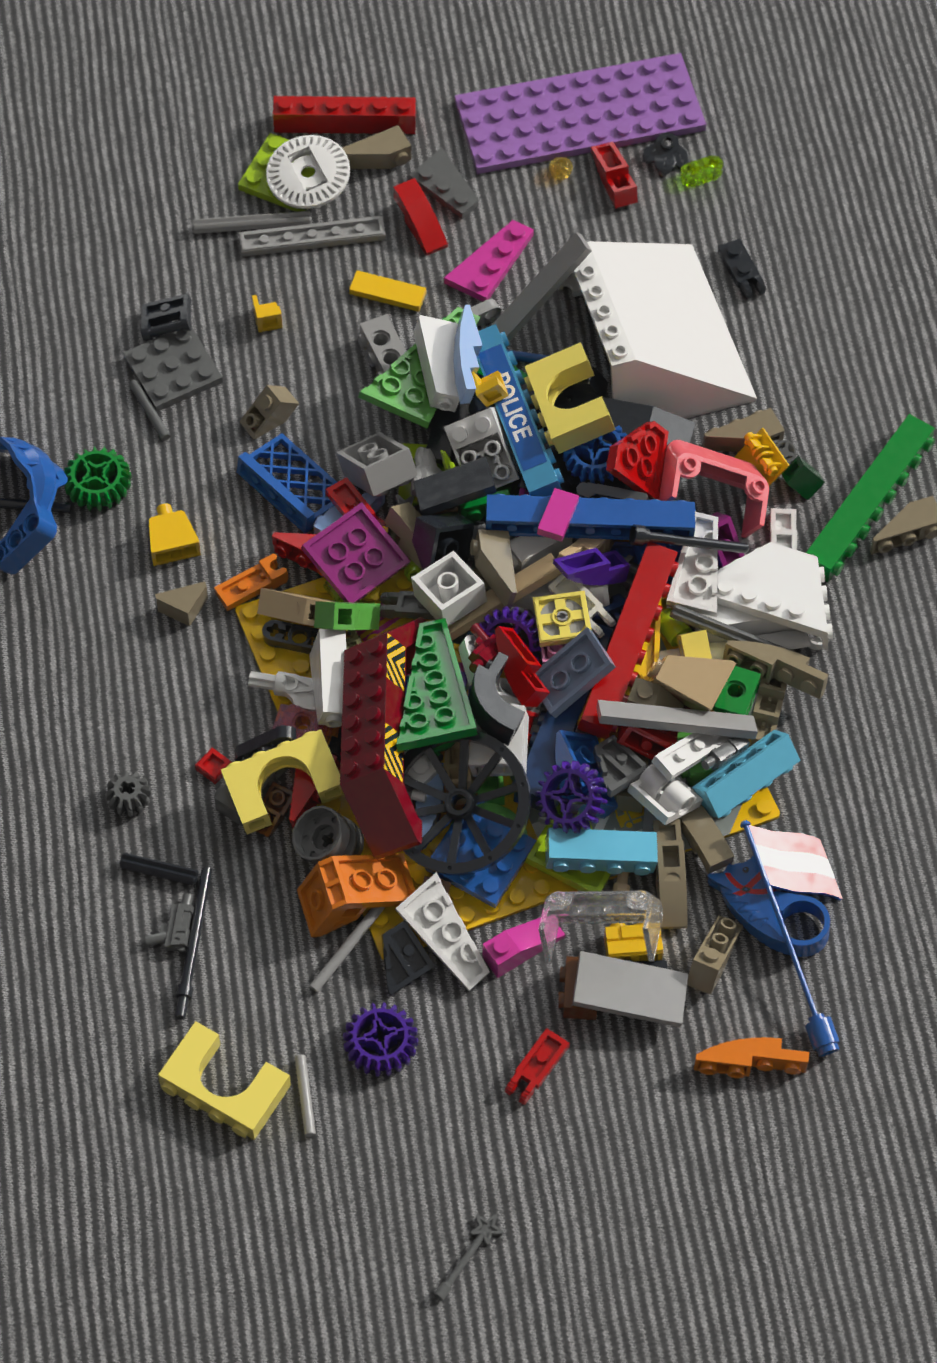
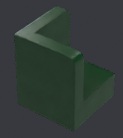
M799 456L781 474L786 483L806 500H809L825 483L820 473Z

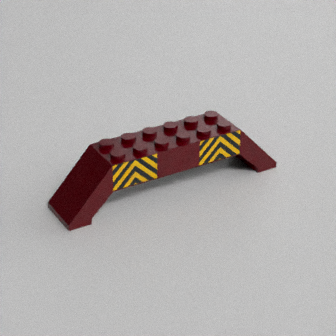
M423 617L380 633L344 650L340 787L373 857L377 860L422 844V820L418 818L403 783L404 751L397 752L396 743L400 735V722L404 714L406 648L416 644L419 623L426 622Z

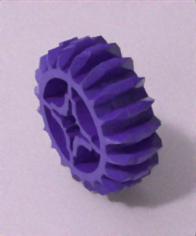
M505 606L502 609V613L495 609L492 611L493 617L487 614L484 617L486 623H479L488 637L495 634V625L504 622L514 623L513 629L520 638L522 629L526 632L529 639L528 649L538 662L541 660V655L538 653L542 651L537 635L538 630L537 626H533L536 618L532 617L528 620L526 618L529 613L525 610L521 615H518L519 608L514 607L510 614L508 606Z
M573 760L571 765L569 762L563 761L561 768L558 765H553V774L548 771L544 772L547 780L546 782L538 781V784L543 786L542 791L538 790L535 792L537 796L541 797V800L535 804L537 807H543L538 814L540 817H546L544 822L546 825H553V829L562 828L566 834L569 829H572L577 834L580 833L581 828L584 830L591 829L589 821L595 824L599 822L595 815L597 813L602 815L605 813L600 808V805L607 804L608 801L601 798V795L608 791L606 788L600 787L604 780L600 777L596 778L597 770H589L590 766L583 763L580 766L578 761ZM580 777L586 783L589 795H585L582 792V783H579ZM568 778V780H565V783H564V786L562 787V789L556 790L557 787H558V785H559L564 779ZM574 794V796L581 797V799L574 798V800L571 799L568 801V799L563 798L562 796H569ZM554 800L560 802L563 817L557 812ZM587 804L584 811L580 815L575 817V815L578 814L579 808L582 805Z
M383 1002L381 1008L378 1009L372 1003L370 1011L361 1007V1016L353 1013L351 1016L352 1022H347L346 1024L348 1032L343 1034V1040L346 1041L344 1051L349 1052V1061L356 1060L355 1067L357 1069L365 1066L364 1073L366 1075L373 1069L377 1077L380 1076L381 1071L385 1070L386 1074L390 1076L392 1068L400 1072L402 1070L401 1063L405 1065L410 1064L409 1056H415L416 1049L414 1047L418 1046V1038L415 1037L418 1034V1030L416 1027H412L414 1025L413 1019L406 1018L405 1010L397 1013V1006L395 1004L389 1010L386 1009V1003ZM383 1023L390 1024L394 1027H386L385 1025H383ZM373 1024V1029L370 1032L365 1033L364 1037H359L365 1028ZM378 1031L380 1033V1037H383L384 1048L382 1047L381 1042H378ZM403 1041L401 1046L389 1055V1049L398 1045V1042ZM373 1051L376 1052L379 1056H374L367 1052Z

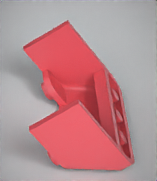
M673 440L667 445L659 500L673 501L677 498L680 477L691 479L696 475H701L744 489L747 499L741 537L747 538L764 526L769 485L753 464L682 440Z

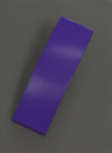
M597 548L553 559L555 567L567 579L585 585L600 586L625 582L630 568V564L616 550L601 553Z

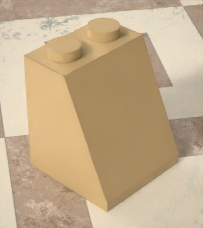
M667 655L663 659L653 662L647 676L650 677L649 682L663 686L685 706L693 710L710 711L736 663L732 660Z

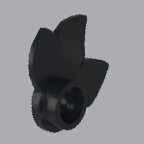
M669 132L660 134L656 142L648 145L643 151V163L654 162L655 168L661 177L667 176L675 165L687 170L690 164L688 151L680 146L678 138ZM666 140L670 141L671 145L665 146L663 142Z

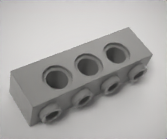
M387 314L360 323V334L357 335L360 347L362 349L365 348L368 352L367 359L370 366L375 367L377 370V376L386 372L390 368V364L394 363L406 352Z

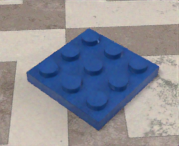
M475 814L473 815L491 850L505 838L511 829ZM465 820L463 821L456 863L474 860L483 856ZM454 822L430 858L447 862ZM523 833L519 842L506 857L485 870L466 875L437 874L442 880L451 882L453 886L496 908L525 863L536 840ZM425 868L426 871L432 873L433 875L436 873Z

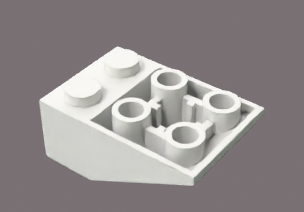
M490 407L444 427L459 466L486 457L496 488L520 479L509 441L496 407Z

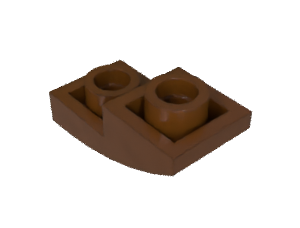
M275 782L271 784L263 799V803L272 825L256 832L267 838L272 836L291 808L293 791Z

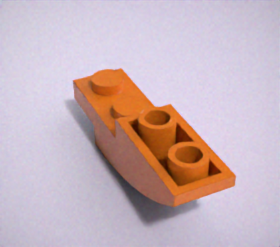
M782 1038L738 1039L718 1044L696 1054L694 1070L706 1075H714L716 1073L728 1074L732 1078L749 1077L751 1067H756L761 1071L777 1069L784 1070L788 1074H800L801 1072L806 1073L809 1052L781 1049Z

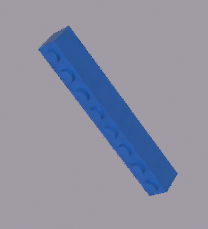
M487 494L486 530L509 531V536L544 537L538 535L537 530L551 495L544 497ZM579 497V502L564 538L629 540V533L633 524L644 525L651 532L694 537L695 502L684 500L661 501L658 499L634 500L632 498Z

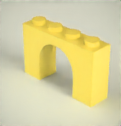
M581 342L525 366L528 374L524 378L529 392L534 391L535 394L531 395L532 402L536 410H541L537 415L542 427H547L548 431L544 432L549 446L555 445L559 454L616 430L602 396L575 408L561 409L554 406L556 398L564 389L595 376Z
M321 729L306 732L298 739L284 741L278 744L276 748L266 752H257L251 758L241 762H232L226 768L221 769L247 835L272 825L262 800V787L266 779L279 769L293 767L305 771L313 780L322 804L344 796L340 787V773Z
M195 1021L158 1074L161 1089L170 1096L178 1095L185 1099V1103L195 1110H199V1108L204 1110L213 1121L219 1124L223 1122L228 1124L237 1135L243 1138L248 1136L255 1140L290 1088V1075L265 1062L253 1082L242 1093L231 1097H221L212 1094L203 1086L201 1076L203 1070L220 1047L219 1034Z

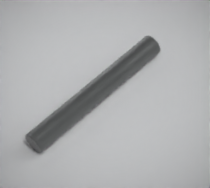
M137 379L130 381V388L162 441L168 440L170 434Z

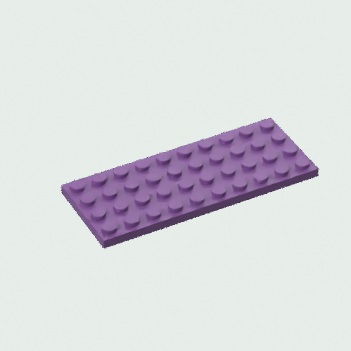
M681 53L455 95L456 108L477 174L590 153L591 147L609 142H614L616 147L656 140L660 134L665 132L679 136L706 130V122Z

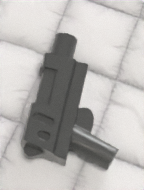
M731 737L723 745L712 749L708 757L701 762V765L705 770L711 768L714 771L747 750L750 742L746 738Z
M185 893L181 903L172 904L169 924L163 923L160 927V933L145 935L147 946L165 943L166 951L184 952V950H187L190 922L194 913V906L192 905L194 896L192 894Z

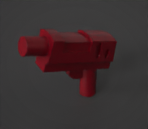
M478 623L470 627V631L476 637L474 645L477 647L468 657L471 661L469 669L472 673L476 672L478 665L485 667L489 659L494 661L498 655L496 635L493 634L488 637Z

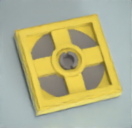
M585 590L532 597L540 647L568 644L586 627L591 629Z

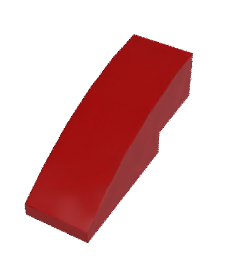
M614 142L591 147L600 178L614 207L618 208L638 203L637 186L629 175L628 164Z
M413 178L393 186L394 200L405 215V223L426 256L447 248L448 243L442 228L417 180Z
M498 626L495 629L498 653L501 652L509 656L503 670L506 679L521 705L538 707L550 694L535 674L542 665L513 628Z

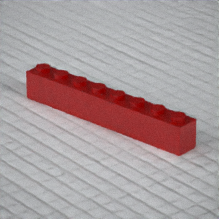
M653 542L647 544L607 649V654L616 668L593 686L578 725V730L602 739H607L610 732L616 733L619 725L599 723L596 709L598 700L627 703L629 695L625 694L627 687H633L638 673L633 672L635 665L641 666L646 651L642 649L644 642L650 643L654 628L650 627L652 620L658 621L663 608L658 605L661 598L666 599L671 587L667 583L668 577L674 578L679 565L678 562H675L677 551Z

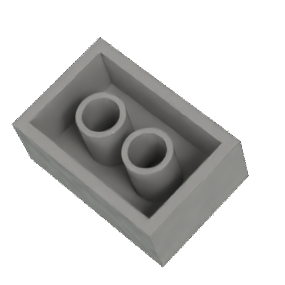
M381 432L336 452L344 477H347L352 484L373 497L383 496L389 492V489L395 486L406 485L411 482L412 478L418 476L410 449Z

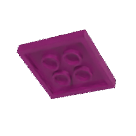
M362 502L301 547L302 551L344 602H359L411 562Z

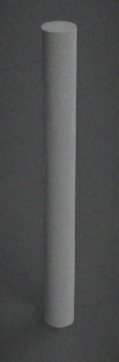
M385 907L371 908L309 985L312 990L317 993Z

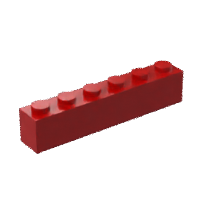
M273 97L274 133L378 134L399 125L404 134H416V97Z

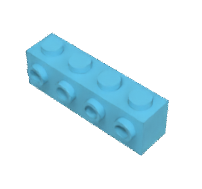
M773 730L692 788L703 799L701 804L708 814L719 819L729 815L732 811L731 809L740 803L750 800L752 795L758 790L770 786L773 782L772 780L781 774L791 771L793 766L801 760L789 734Z
M548 828L545 838L546 869H553L556 872L580 870L583 873L607 871L610 874L634 872L636 875H648L649 873H654L658 863L657 832L581 829L580 833L576 834L572 829H569L566 834L562 828Z

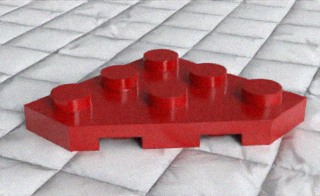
M655 421L644 423L610 446L606 470L634 491L646 493L650 500H659L669 431Z

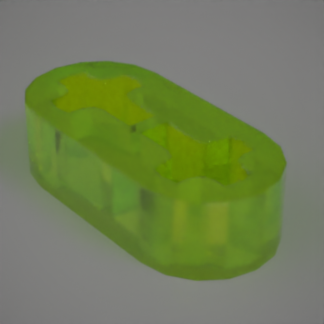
M711 155L686 163L681 168V183L687 187H695L718 179L723 173V160L718 156Z

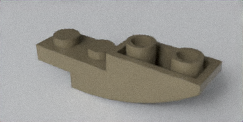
M727 641L723 660H732L736 663L735 666L760 673V680L769 684L774 678L815 698L821 699L824 695L829 675L809 666V657L764 643Z
M676 819L667 825H664L660 820H653L652 830L657 832L658 863L656 865L655 880L660 929L687 928L686 868L680 819Z

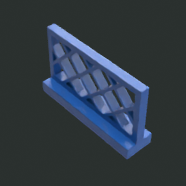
M281 433L251 454L244 452L238 456L236 473L304 534L313 529V523H315L320 515H324L330 508L334 507L330 499L325 498V489L334 485L337 481L284 434ZM279 444L284 445L288 449V453L273 451ZM259 457L270 458V465L259 464L256 459ZM273 459L288 460V466H274ZM291 460L302 461L305 464V468L291 467ZM272 472L286 473L287 480H277L272 475ZM290 474L305 475V482L290 481ZM308 475L319 476L323 481L322 483L308 482ZM290 488L304 489V496L294 495L290 492ZM307 490H322V497L307 496ZM307 503L322 504V508L314 513L307 507Z

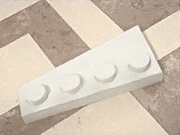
M436 872L395 910L407 921L409 926L462 985L470 991L490 971L467 932L466 926L461 917H459L451 898L445 891Z

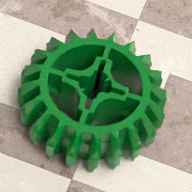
M95 446L90 452L84 448L83 455L75 453L74 460H68V467L64 468V473L68 478V482L64 485L67 496H70L72 503L77 502L80 508L87 505L89 511L93 507H97L101 511L102 506H107L111 509V503L119 504L120 497L126 498L127 490H130L131 487L130 481L132 476L129 471V464L124 462L122 455L117 456L114 449L107 452L105 446L101 451H97ZM84 473L85 476L82 478V481L78 483L80 476ZM116 474V479L112 484H110L109 482L112 480V476Z

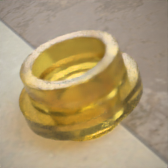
M557 157L550 162L549 171L555 179L564 180L571 175L573 164L565 157Z

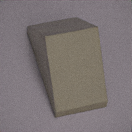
M206 582L155 594L158 612L190 626L208 600Z

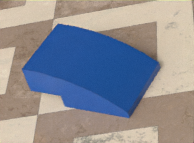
M559 730L556 733L555 743L556 765L561 768L563 761H567L571 765L573 760L578 761L580 766L586 763L590 766L589 770L595 769L598 771L596 778H601L593 756L594 746L599 744L596 736ZM580 777L579 783H582L581 790L585 795H589L588 787ZM568 778L564 779V780L559 784L560 789H562V787L564 786L565 780H568ZM607 793L601 795V798L608 801L607 804L600 805V808L605 813L603 815L597 813L595 815L597 818L605 819L618 808L614 796L610 798ZM574 794L569 796H562L563 798L568 799V801L571 799L574 800V798L581 799V797L574 796ZM584 804L579 808L578 814L576 816L580 815L584 811L587 804Z

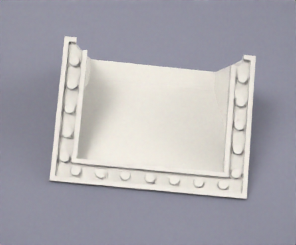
M587 242L592 252L557 290H563V287L566 286L572 290L573 297L583 295L610 362L612 399L654 406L685 419L757 401V397L692 244Z

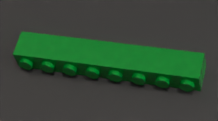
M908 414L807 550V554L817 556L819 567H824L825 581L827 583L833 575L838 576L845 564L843 563L844 560L854 555L858 547V541L860 539L864 540L867 537L872 522L877 523L884 512L883 507L886 503L890 505L897 494V488L899 486L903 487L910 476V470L912 468L914 470L917 469L922 461L924 451L929 452L935 443L933 438L935 427Z

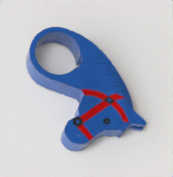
M754 855L743 863H736L734 865L729 863L723 873H709L707 875L709 879L708 884L721 892L731 913L753 937L773 950L790 955ZM771 887L783 920L792 914L804 912L814 915L823 925L820 934L813 939L796 940L790 937L796 956L808 957L820 952L827 944L830 933V915L826 907L815 898L775 891Z

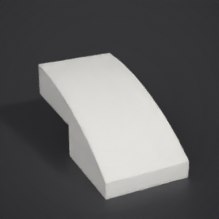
M771 508L770 542L797 550L796 509Z

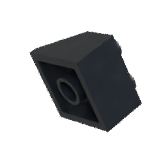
M455 511L416 517L412 543L422 570L452 551L467 564L475 522Z

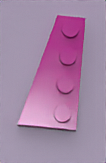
M512 220L444 277V284L482 302L488 300L534 236V229Z

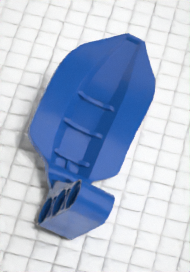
M0 437V452L11 455L14 463L27 477V488L30 490L29 501L6 536L0 541V570L14 575L55 537L57 524L55 523L51 508L57 489L63 487L68 482V478L63 469L52 462L49 456L40 448L17 438Z

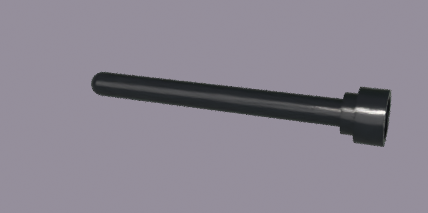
M633 524L629 533L630 544L636 546L655 542L738 553H747L749 551L747 543L651 532L644 525Z

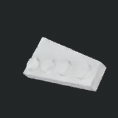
M695 512L694 537L718 540V517ZM683 546L666 605H680L697 613L717 617L718 550Z

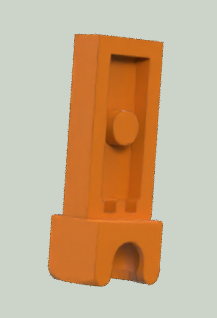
M276 554L263 558L259 561V564L214 587L215 594L227 611L259 595L261 588H272L274 590L288 581L286 568L276 570L278 568Z

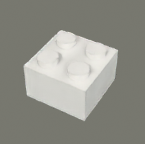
M454 551L411 577L414 596L436 620L446 618L448 626L487 602L484 582Z

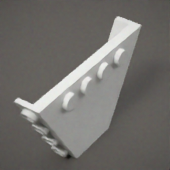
M769 542L717 570L718 605L821 637L822 647L828 650V640L833 639L832 624H827L826 620H830L829 604L824 605V601H827L826 585L821 586V582H825L824 567H819L817 556Z

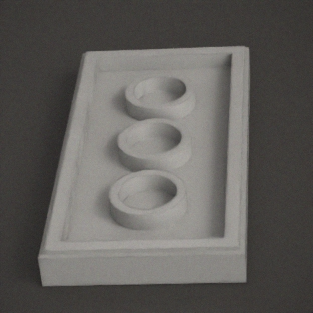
M581 951L578 958L572 1005L680 1028L683 1021L688 973Z

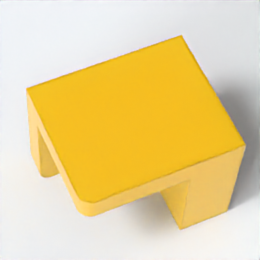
M252 295V306L258 332L283 328L280 306H277L276 302L259 305L257 295Z
M471 371L476 386V396L486 407L509 396L499 371L482 379L474 371Z

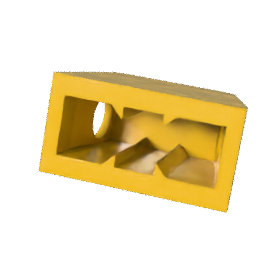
M167 503L159 505L156 508L158 516L149 518L153 566L200 556L199 539L185 511L173 512L171 505Z

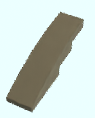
M774 678L769 684L763 681L760 682L752 714L758 733L756 739H748L749 745L752 746L771 731L777 729L787 684Z

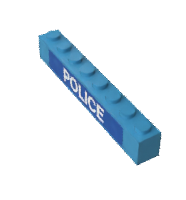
M494 324L478 331L482 348L477 360L484 377L496 371H499L502 375L509 396L494 404L530 496H550L554 488L562 490L560 484L564 483V479L559 468L555 470L552 464L556 462L551 448L546 450L544 444L548 442L544 429L538 430L536 425L540 423L536 409L531 410L529 404L533 402L528 389L523 390L521 385L525 384L520 369L517 371L514 369V366L518 363L513 351L508 352L506 349L510 345L505 331L500 333L497 325Z

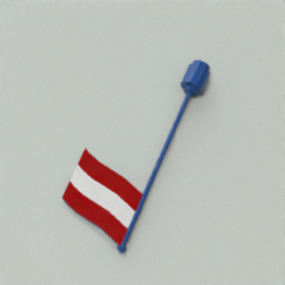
M744 820L741 822L740 827L745 830L813 1015L808 1018L809 1023L805 1025L813 1051H817L819 1057L833 1054L840 1050L838 1046L840 1040L830 1016L825 1017L824 1013H817L771 888L792 893L821 894L842 900L820 839L810 835L770 831L752 826L749 821Z

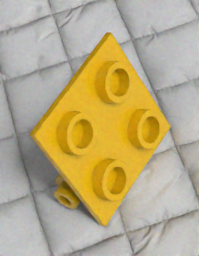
M761 428L756 434L749 432L744 436L745 446L734 458L753 464L770 486L790 465L765 429Z

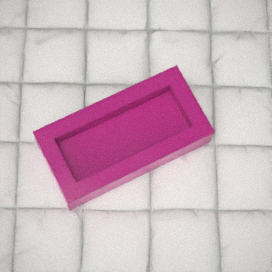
M554 488L538 526L537 534L562 542L579 502V495Z

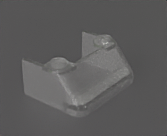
M642 890L557 891L550 894L545 900L538 929L545 962H551L559 924L643 923L642 930L648 960L654 961L663 917L660 899Z

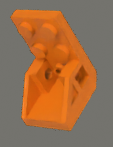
M403 853L392 854L379 860L374 858L373 855L331 856L319 861L297 889L311 937H321L357 920L366 908L399 906L416 891Z

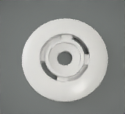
M316 135L296 137L282 144L270 157L266 169L267 182L273 195L284 204L303 209L320 207L334 200L342 193L350 176L349 160L344 150L334 141ZM306 167H312L315 169V174L312 177L306 178L301 175V171Z

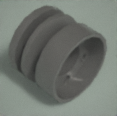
M316 806L305 811L297 820L293 829L292 843L295 851L302 858L316 865L319 861L331 856L361 855L364 848V837L361 829L353 821L342 816L332 808Z

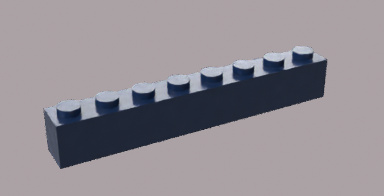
M596 623L604 633L601 638L597 637V639L607 652L613 629ZM591 689L556 718L548 710L541 711L537 722L540 729L538 733H532L528 747H531V751L527 754L526 775L531 791V808L540 811L543 809V807H537L535 804L541 800V797L537 796L535 792L538 790L542 791L543 786L538 784V781L546 782L547 780L544 772L548 771L553 774L552 766L556 765V733L559 730L576 731L578 720ZM518 792L514 793V799H513V801H514V802H517V803H518Z

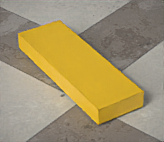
M357 270L349 288V294L419 312L426 295V288Z

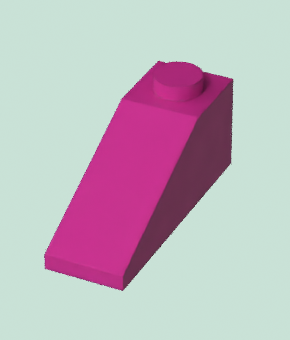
M551 914L507 929L483 943L482 958L495 976L499 978L565 938V933Z

